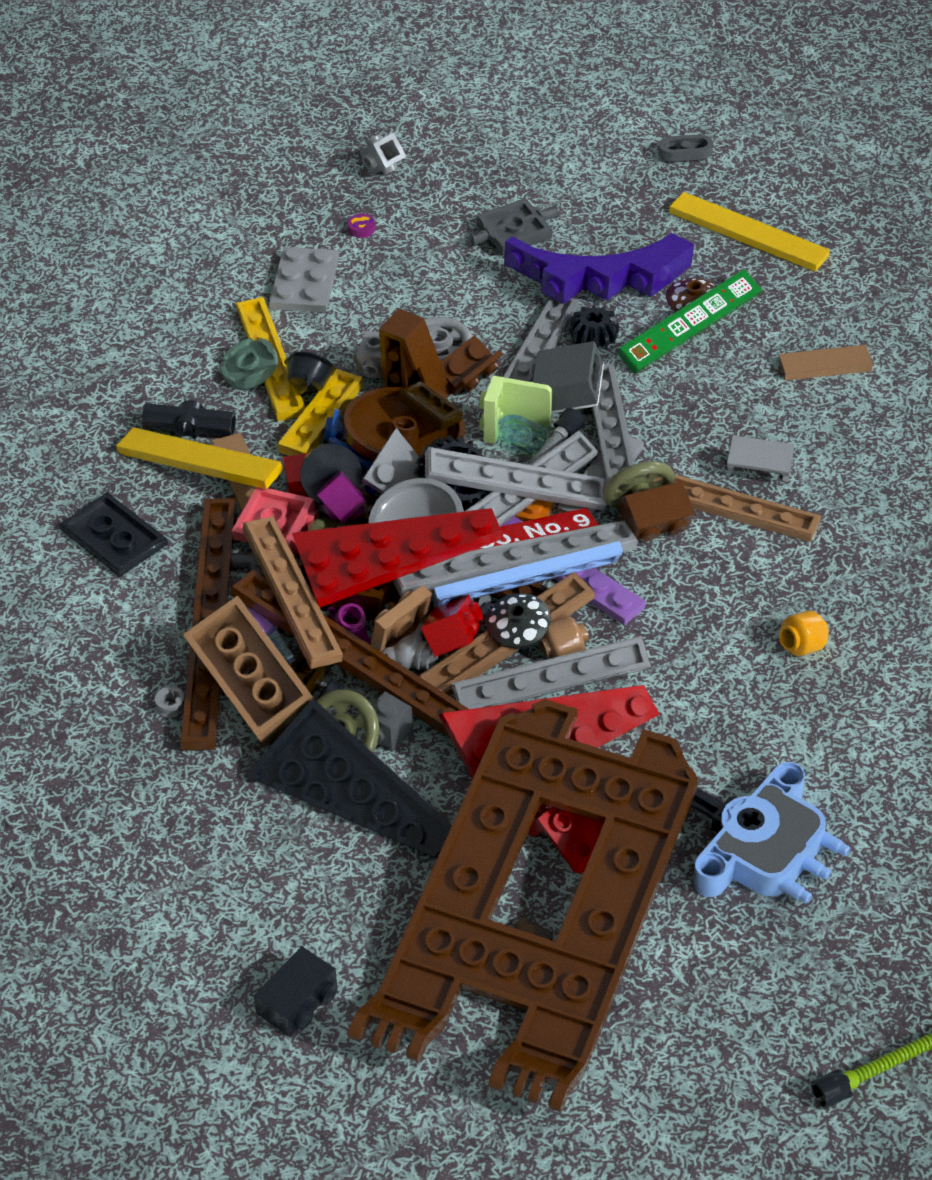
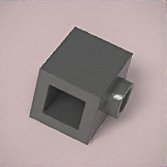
M384 692L372 704L379 721V738L377 743L393 752L413 731L412 707Z

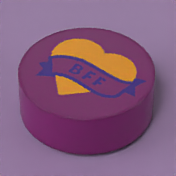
M356 214L348 219V232L354 237H369L376 230L375 219L369 214Z

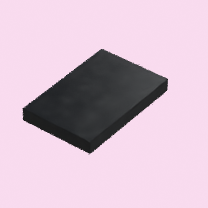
M108 492L59 524L62 532L118 577H121L168 545L166 537Z

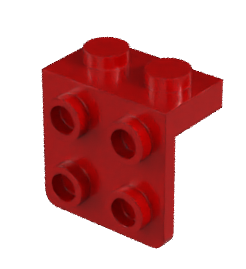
M540 804L528 835L533 837L544 831L572 871L583 873L604 823Z

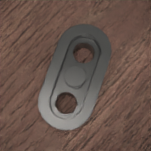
M701 134L668 136L659 142V156L666 161L703 160L709 158L713 152L712 139Z

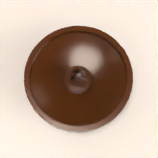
M385 387L362 393L348 404L344 412L343 434L346 441L357 453L374 462L396 428L418 456L423 453L422 450L427 445H430L439 437L444 439V437L451 435L454 440L460 436L464 440L465 437L463 418L462 421L440 431L398 400L399 391L405 389L404 387Z

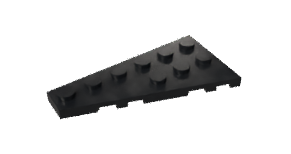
M313 698L245 775L250 779L435 858H438L452 827V824Z

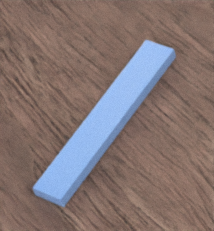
M620 541L435 587L431 599L433 606L437 607L467 594L473 599L568 575L572 572L576 573L616 563L623 550Z

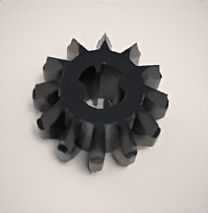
M593 304L592 308L582 306L581 311L574 312L569 332L571 338H573L574 345L594 341L597 349L601 346V348L607 350L609 344H615L619 333V323L614 311H607L606 306L596 308Z

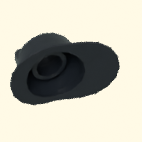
M294 352L284 361V364L288 366V381L298 389L299 394L304 392L315 393L323 390L329 378L335 372L334 365L328 359L310 352Z

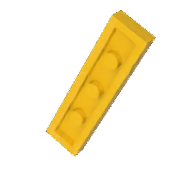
M336 369L324 389L317 393L279 441V453L292 456L310 453L311 450L315 449L324 438L327 417L333 418L334 409L341 410L340 416L342 415L348 404L363 388V377Z

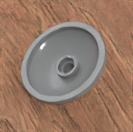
M414 478L400 482L385 491L375 502L369 516V523L464 512L460 498L447 484L435 479Z

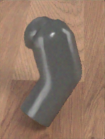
M254 553L231 554L232 569H248L249 571L254 569L265 576Z

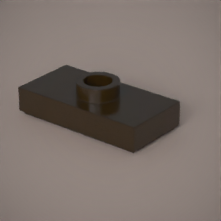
M421 381L399 391L398 400L440 431L462 421L463 412Z

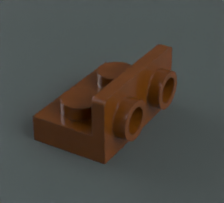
M474 335L449 354L440 363L451 393L458 395L463 390L467 393L472 391L481 382L478 379L484 374L488 378L500 367L497 362L504 355L503 352L498 350L495 354H492Z

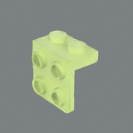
M492 376L487 391H482L479 401V409H484L479 424V430L484 431V442L495 444L502 424L549 431L552 407L551 387L544 384Z

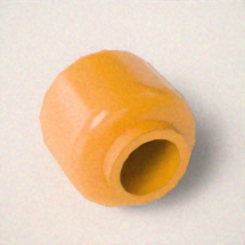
M807 610L786 617L781 624L779 631L780 643L793 656L802 657L820 651L826 646L828 641V625L822 616L815 611Z

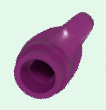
M349 603L338 608H328L327 611L331 620L371 645L370 637L367 634L366 616L359 605Z

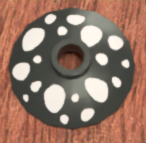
M524 593L507 595L497 600L489 609L486 618L487 631L491 638L503 647L513 649L531 647L540 642L546 636L551 624L550 610L543 600L534 595Z

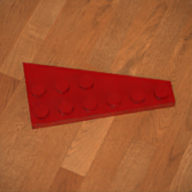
M492 508L292 533L319 608L504 539Z
M644 685L546 698V700L577 709L578 717L568 739L597 748L660 715ZM544 699L445 712L439 715L472 779L499 719L513 712L517 715L532 708V704Z

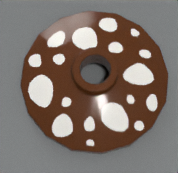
M702 278L681 279L667 289L666 299L675 311H679L717 285Z

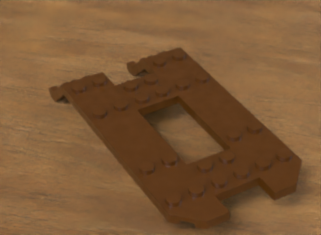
M544 699L532 704V708L517 715L513 712L499 719L378 992L356 1012L349 1027L348 1038L360 1042L366 1034L367 1026L371 1022L375 1023L378 1027L372 1035L371 1044L373 1047L381 1049L388 1033L392 1030L387 1041L386 1051L394 1054L399 1050L402 1038L405 1035H409L413 1039L406 1050L407 1059L419 1062L426 1047L445 1028L461 989L525 1010L527 1012L516 1039L496 1061L489 1078L488 1087L500 1091L504 1088L510 1071L518 1073L520 1075L512 1089L513 1096L522 1098L531 1079H534L528 1094V1101L536 1104L539 1102L543 1087L547 1083L555 1086V1090L552 1092L548 1102L549 1108L562 1112L568 1096L584 1077L697 790L698 777L693 768L687 763L677 739L649 730H642L631 758L568 739L578 717L577 709ZM541 803L604 823L556 941L491 920Z

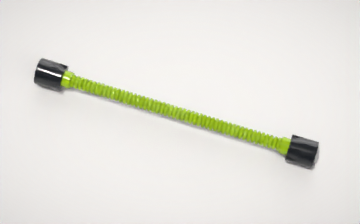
M932 1032L899 1049H895V1051H891V1053H887V1055H883V1057L881 1056L866 1065H862V1067L860 1066L858 1069H854V1071L848 1070L842 1073L839 1069H836L811 1081L812 1093L816 1098L824 1095L825 1101L820 1102L824 1109H828L852 1097L853 1093L851 1090L857 1088L860 1083L932 1049Z

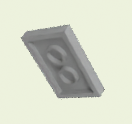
M283 247L269 302L270 309L327 312L339 261V250Z

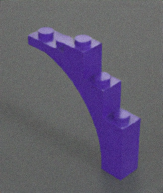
M670 233L663 239L634 251L601 256H578L534 248L512 236L505 241L504 265L540 283L541 293L562 304H565L584 289L607 301L627 286L652 297L692 265L694 244Z

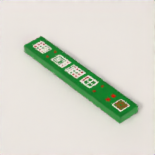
M743 269L620 347L617 354L634 373H638L758 296L762 289L747 271Z

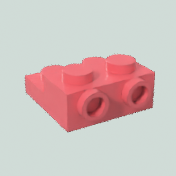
M256 487L231 532L234 540L248 543L243 533V523L273 516L295 557L299 551L292 533L308 531L309 524L319 518V513L316 511L313 498Z

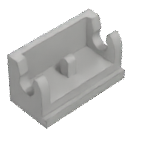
M733 435L727 461V473L733 474L734 468L740 467L780 473L783 476L782 481L788 482L793 462L794 444Z

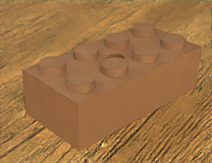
M238 596L183 634L193 651L263 747L278 739L312 700L313 697Z

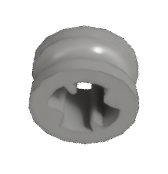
M168 686L156 693V709L161 716L173 718L183 713L185 696L180 688ZM168 699H172V701H175L176 703L173 705H168V702H166L165 704V701Z

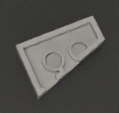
M397 428L392 432L361 480L381 495L400 482L419 478L414 475L419 456Z

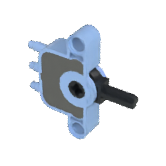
M793 762L780 763L751 796H742L735 799L729 796L724 803L697 788L690 807L711 818V829L718 833L695 861L694 888L700 895L705 897L718 896L734 879L763 896L774 897L786 893L796 900L808 903L812 898V894L794 881L804 869L825 880L830 877L831 870L814 859L822 845L843 856L849 854L850 847L825 831L826 819L823 813L815 806L801 799L803 797L805 772L800 765Z

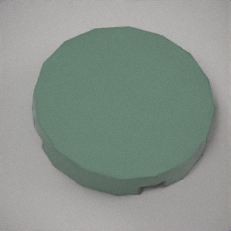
M249 338L232 346L223 357L225 360L223 366H220L224 380L233 388L241 390L254 388L264 383L273 374L278 363V355L269 341L263 338H259L260 341H253L252 338Z

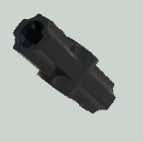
M186 400L180 406L145 403L143 407V429L173 431L179 438L190 436L192 439H196L199 434L226 437L233 435L235 431L236 412L205 409L197 401Z

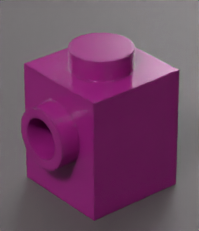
M341 470L317 492V496L325 503L321 506L322 509L332 520L338 518L344 523L349 518L351 521H354L366 510L363 506L366 503V497Z

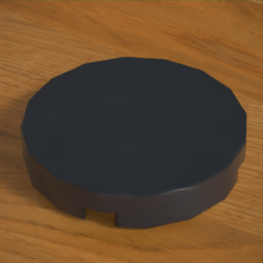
M336 443L322 444L311 450L303 459L300 468V483L309 497L313 498L317 503L325 504L317 496L318 490L340 470L359 489L363 479L362 466L357 456L347 447Z

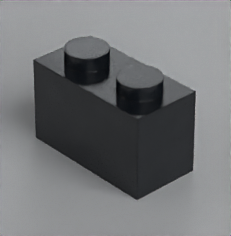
M301 946L253 996L256 1014L289 1037L298 1028L300 1030L305 1029L310 1024L314 1011L322 1003L328 1004L335 997L338 989L336 968Z

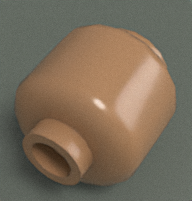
M565 616L551 622L546 636L539 642V645L546 659H551L585 650L584 642L589 641V636L582 622L577 624L572 617Z

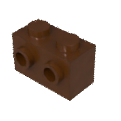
M682 481L625 495L617 508L622 521L625 520L636 539H641L642 542L654 540L660 534L669 531L671 534L681 533L688 528V525L696 515Z

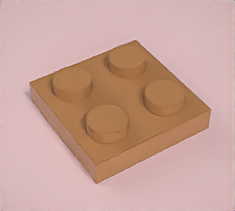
M422 585L414 592H406L400 598L398 604L391 610L385 609L380 612L374 620L375 627L370 638L371 646L383 652L384 649L395 646L401 639L414 633L419 623L424 624L432 593Z

